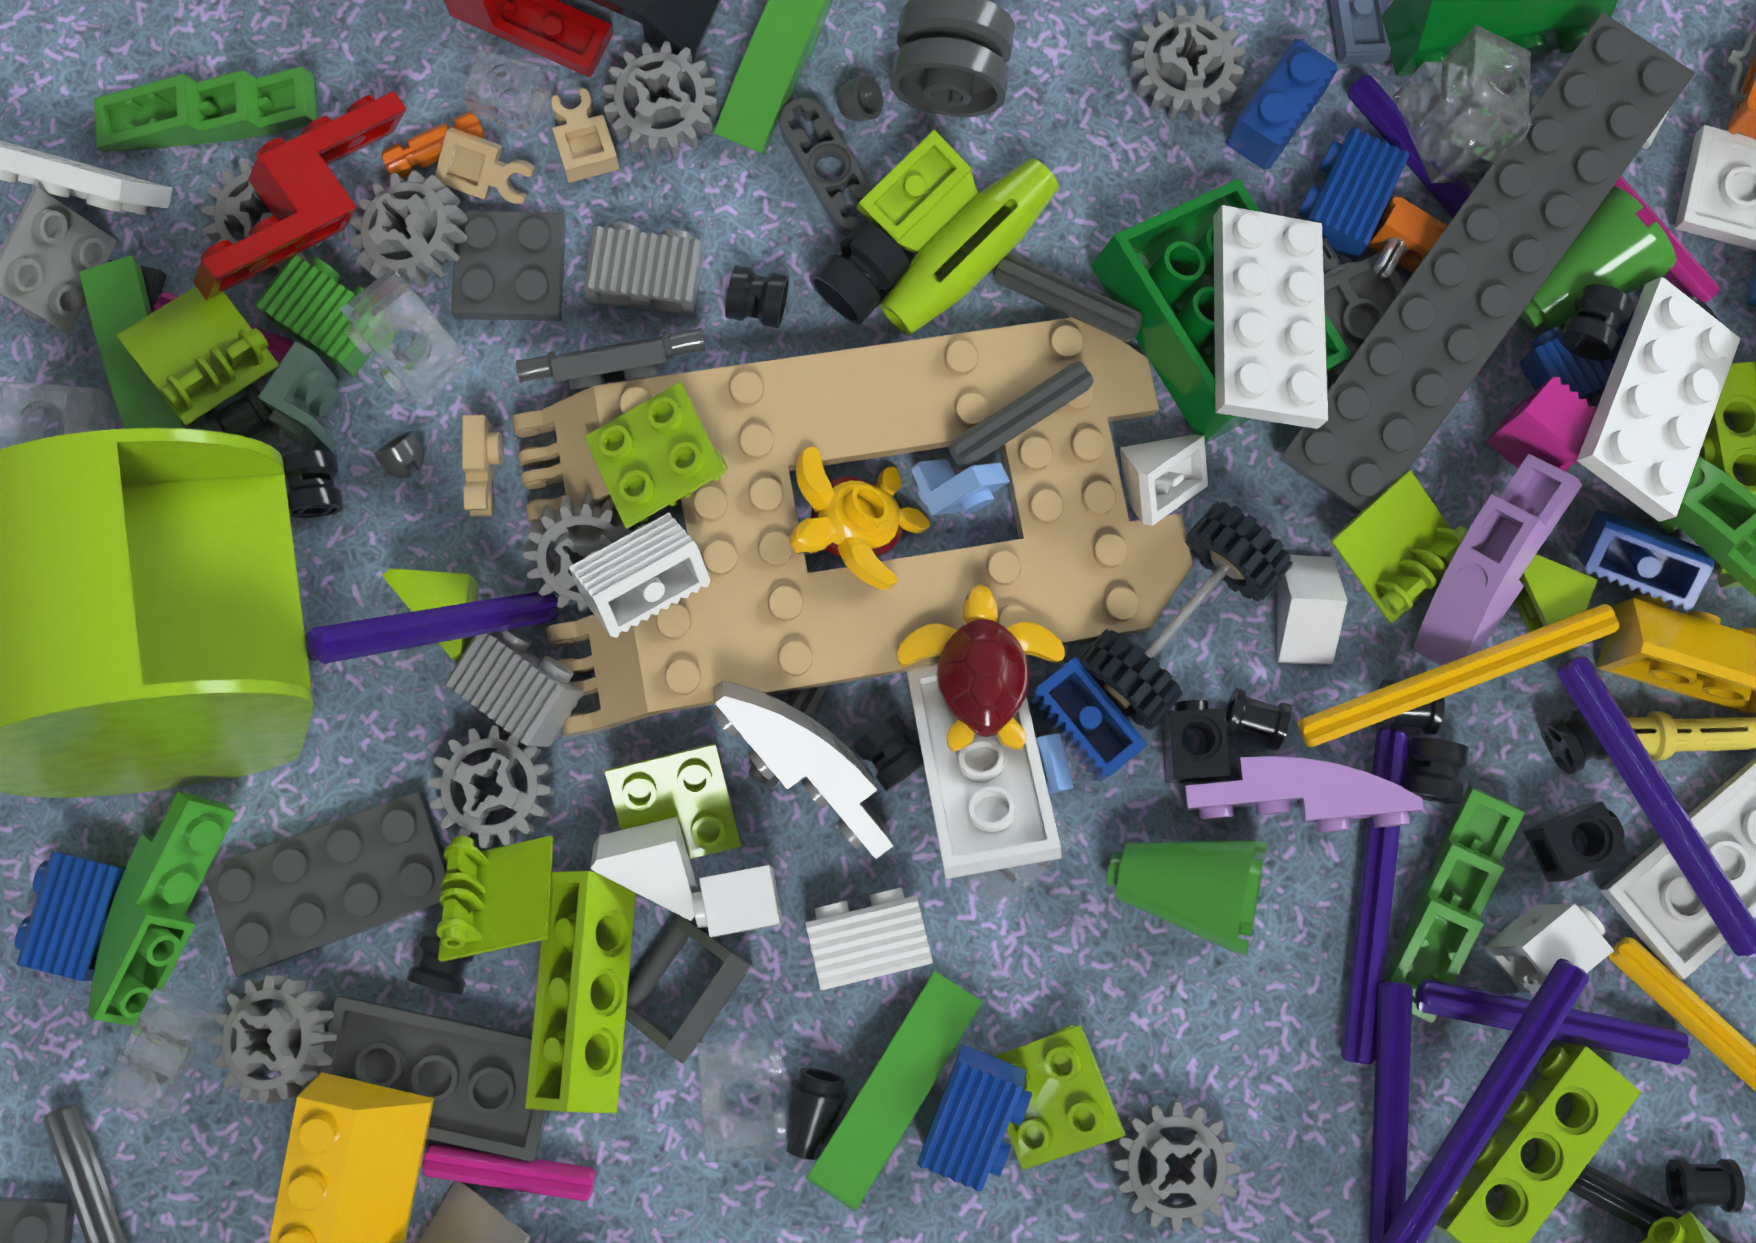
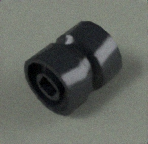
M866 221L859 222L840 242L841 255L829 254L809 276L813 288L820 297L841 316L856 325L862 324L881 303L879 291L881 289L890 291L910 265L907 256L901 248L881 229Z

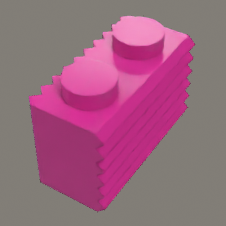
M1553 377L1514 407L1485 442L1517 469H1519L1527 455L1531 454L1566 471L1574 462L1577 465L1580 464L1577 459L1595 415L1596 406H1588L1587 399H1579L1578 392H1570L1569 384L1561 385L1560 377Z

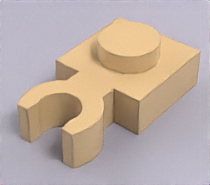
M585 88L578 89L581 103L574 109L564 108L558 95L551 98L554 117L559 125L552 128L568 183L620 169L604 115L594 117L591 96Z
M451 127L446 130L435 177L449 188L483 200L489 197L491 188L495 187L508 202L523 204L529 194L514 188L511 183V176L513 173H519L523 176L531 177L535 173L536 167L525 160H513L508 164L499 161L502 145Z
M462 415V469L465 472L464 510L470 511L471 517L493 516L492 481H494V465H502L504 457L501 432H494V427L485 415Z

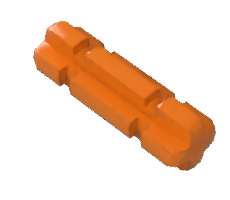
M466 112L453 118L455 124L447 126L446 122L407 139L409 145L401 147L400 143L383 150L381 153L382 160L390 176L393 173H397L403 178L410 175L414 166L419 165L423 169L438 162L446 130L451 127L485 139L484 131L477 116L473 112Z

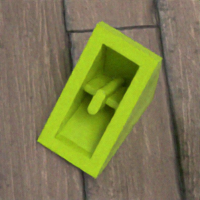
M1536 554L1519 579L1524 587L1514 600L1527 631H1534L1586 611L1598 579ZM1570 649V650H1568V651H1565V652H1562V653H1560V654L1554 655V656L1549 657V658H1547V659L1541 660V661H1542V662H1545V661H1547V660H1550V659H1552V658H1555V657H1557V656H1560V655H1563V654H1565V653H1567V652H1570V651H1572V649Z
M390 568L381 575L412 612L478 601L480 584L470 574ZM474 636L440 642L439 644L452 660L458 662Z

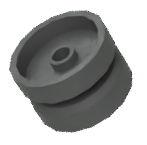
M909 0L901 8L897 33V45L900 49L894 53L890 89L899 100L915 109L928 113L956 117H978L996 111L1005 102L1009 68L1006 63L1011 57L1015 31L1013 19L1007 11L988 0Z

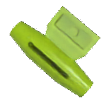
M934 129L858 203L856 208L871 224L886 233L900 248L916 253L909 267L880 304L881 311L895 328L907 336L912 335L962 300L1023 240L1059 189L1055 176L1043 163L1037 159L1029 158L978 193L971 172L972 168Z

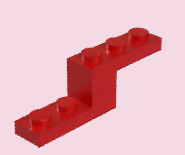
M444 0L450 16L589 78L593 75L614 34L610 23L558 0Z
M394 91L376 100L373 95H367L354 102L347 109L346 114L334 120H331L329 116L320 117L307 125L300 136L287 142L282 137L273 139L256 152L255 156L257 159L248 181L273 216L256 224L248 232L249 237L233 245L230 240L220 241L202 253L200 256L201 263L193 283L206 301L345 230L357 206L327 165L395 131L406 111V107Z

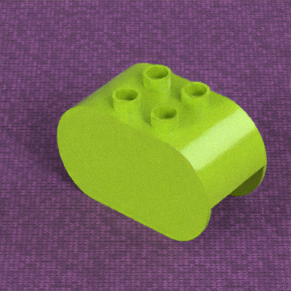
M129 428L79 432L32 440L0 449V791L11 795L45 798L133 794L174 789L246 776L287 764L298 758L303 749L314 704L283 458L279 451L264 442L240 435L180 428Z

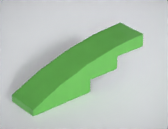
M768 0L737 71L713 132L714 134L759 153H766L783 107L792 98L806 58H811L833 0Z
M303 66L255 78L246 71L241 70L196 82L187 75L181 74L94 98L96 148L103 152L155 149L233 141L305 127L317 119L314 74Z
M130 255L79 271L90 320L124 429H191V425L185 426L116 337L117 334L152 313L139 263Z
M1468 785L1461 799V804H1459L1433 859L1385 981H1398L1411 985L1413 989L1412 1014L1433 1024L1438 1015L1423 1013L1416 1008L1415 991L1417 985H1420L1427 978L1454 984L1484 926L1480 916L1505 869L1500 861L1525 814L1521 808Z
M936 971L930 975L869 1076L859 1088L806 1176V1180L851 1210L855 1211L952 1055L982 1003L981 1000Z

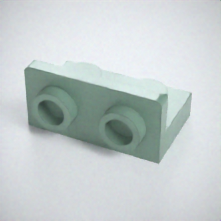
M295 341L258 398L272 411L268 420L283 429L282 433L309 450H312L316 443L330 451L333 450L337 441L315 418L317 416L323 417L331 410L338 396L336 386L340 381L314 351Z

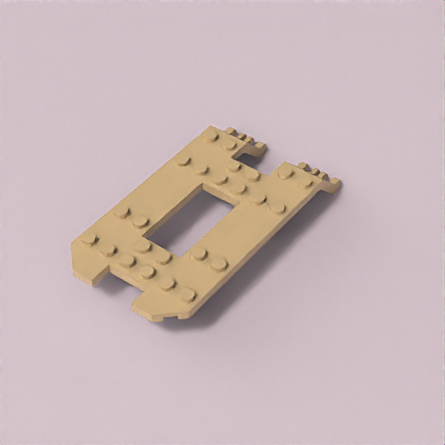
M1072 317L601 384L589 387L542 410L519 413L512 417L514 434L518 435V437L528 438L551 431H556L557 442L549 446H534L520 450L518 453L520 466L532 467L561 462L552 467L529 470L522 473L523 486L526 489H540L547 485L564 482L566 494L563 496L568 495L573 500L575 506L582 505L586 493H592L594 506L597 507L603 505L609 498L612 499L584 436L680 381L683 383L714 449L720 451L728 466V469L725 470L726 473L721 475V480L717 482L712 480L693 491L692 496L689 498L682 497L680 499L685 531L698 546L711 580L708 587L701 586L698 593L691 592L688 599L681 597L678 604L671 603L668 610L661 608L658 615L651 614L648 621L641 620L638 626L631 625L628 632L621 631L618 638L611 637L594 614L576 621L546 627L547 641L551 647H564L573 644V642L590 640L591 656L582 659L570 658L558 661L567 666L574 673L573 675L595 671V677L572 683L584 691L583 696L598 693L601 710L592 713L571 714L566 719L565 725L561 727L563 737L600 732L661 713L714 705V687L722 680L749 687L767 695L935 667L940 656L929 657L910 666L901 667L898 663L897 655L899 645L908 635L927 624H944L957 630L966 625L963 619L964 601L969 591L978 584L988 587L995 597L998 608L997 623L1007 628L1019 622H1033L1052 632L1062 641L1063 645L1096 640L1106 629L1116 631L1119 636L1146 632L1153 627L1193 567L1190 549L1185 542L1187 539L1185 538L1186 531L1182 513L1167 515L1153 526L1143 525L1140 520L1129 521L1109 423L1152 416L1159 410L1149 360L1124 341ZM1079 361L1086 366L1094 381L1088 391L1001 446L1005 471L1010 481L1008 486L1019 539L881 561L898 579L897 583L888 590H879L854 575L848 567L808 573L805 555L796 553L790 547L788 538L799 522L789 471L796 470L798 455L806 448L812 446L818 448L823 466L949 447L952 440L1070 364ZM563 496L556 499L530 501L526 505L528 522H541L542 510L546 505L560 512Z

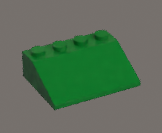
M1394 0L1381 17L1391 48L1390 58L1396 76L1417 73L1419 77H1430L1441 73L1449 67L1466 65L1467 69H1477L1497 59L1513 57L1515 61H1525L1538 56L1542 52L1560 49L1562 53H1572L1602 12L1612 17L1618 0Z
M1239 178L1113 235L1091 264L1093 271L1112 300L1132 308L1143 315L1141 328L1135 338L1196 435H1204L1205 443L1251 420V418L1215 413L1213 215L1222 205L1261 212ZM1325 313L1327 373H1329L1334 368L1350 360L1353 355Z

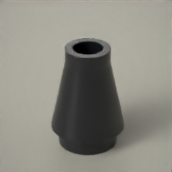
M802 1068L798 1080L791 1082L789 1140L786 1148L788 1153L802 1159L817 1160L825 1140L847 1098V1095L843 1092L845 1080L842 1077L821 1069Z

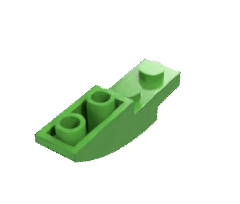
M1698 456L1677 516L1660 522L1652 516L1650 517L1669 535L1677 528L1682 529L1756 597V496L1728 474Z
M178 791L156 835L151 836L141 833L115 893L97 954L88 1015L93 1020L137 1027L145 1026L196 925L185 914L237 813L227 804Z

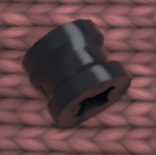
M1579 709L1572 712L1569 720L1565 722L1554 720L1545 724L1542 728L1544 743L1554 762L1567 774H1574L1582 770L1587 760L1592 758L1602 760L1609 757Z
M421 934L417 945L421 954L418 963L410 967L406 979L425 987L461 995L466 984L462 977L465 965L472 962L475 955L440 962L438 960L440 938Z

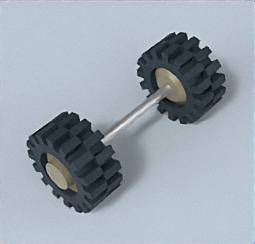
M1215 502L1186 535L1185 538L1187 540L1185 542L1188 547L1192 548L1190 552L1194 557L1202 560L1200 564L1204 568L1212 570L1213 573L1146 651L1138 645H1132L1127 637L1123 635L1120 637L1116 631L1106 629L1079 659L1081 664L1123 715L1127 718L1131 717L1136 724L1143 725L1146 729H1154L1183 695L1179 684L1171 679L1173 676L1167 670L1159 667L1160 663L1155 657L1218 583L1224 580L1228 584V588L1234 592L1239 590L1243 597L1248 599L1252 597L1254 601H1263L1292 567L1291 556L1289 552L1282 549L1284 545L1281 541L1273 539L1270 536L1272 532L1266 526L1261 528L1256 524L1257 519L1250 514L1247 517L1244 516L1242 510L1236 506L1231 508L1226 502H1221L1220 504Z

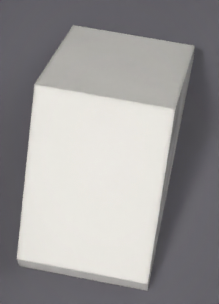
M1194 434L1120 447L1125 499L1143 525L1153 526L1208 486L1204 435Z
M1290 555V561L1293 562L1292 567L1277 583L1276 663L1332 665L1347 605V597L1334 557Z
M678 817L599 835L593 846L591 870L692 921L695 916L692 893L697 892V883Z

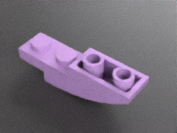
M1528 454L1501 496L1497 497L1493 494L1489 496L1459 545L1433 596L1413 647L1416 652L1442 666L1481 651L1524 587L1519 580L1582 487V483L1577 477Z
M1279 756L1240 757L1238 761L1239 781L1185 786L1187 812L1199 811L1200 821L1233 818V808L1256 806L1257 815L1291 812L1290 803L1299 802L1302 824L1316 823L1317 833L1351 830V819L1374 818V826L1376 828L1410 824L1409 814H1416L1424 810L1421 797L1391 781L1337 763L1307 758Z

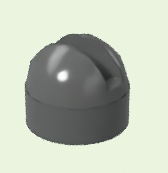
M864 76L851 79L843 84L838 92L836 103L840 113L846 119L863 122L875 119L880 115L883 107V96L878 83L873 78Z
M412 431L397 436L374 453L382 467L390 475L397 478L410 477L405 468V465L410 462L418 471L424 462V452L421 444Z

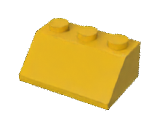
M1635 595L1629 600L1612 606L1619 622V629L1615 633L1604 636L1597 669L1756 717V628H1740L1736 630L1720 625L1721 618L1710 613L1689 611L1684 614L1667 608L1668 602H1663L1658 597L1652 598L1649 595Z
M321 1072L296 1099L268 1243H395L398 1241L405 1243L435 1098Z

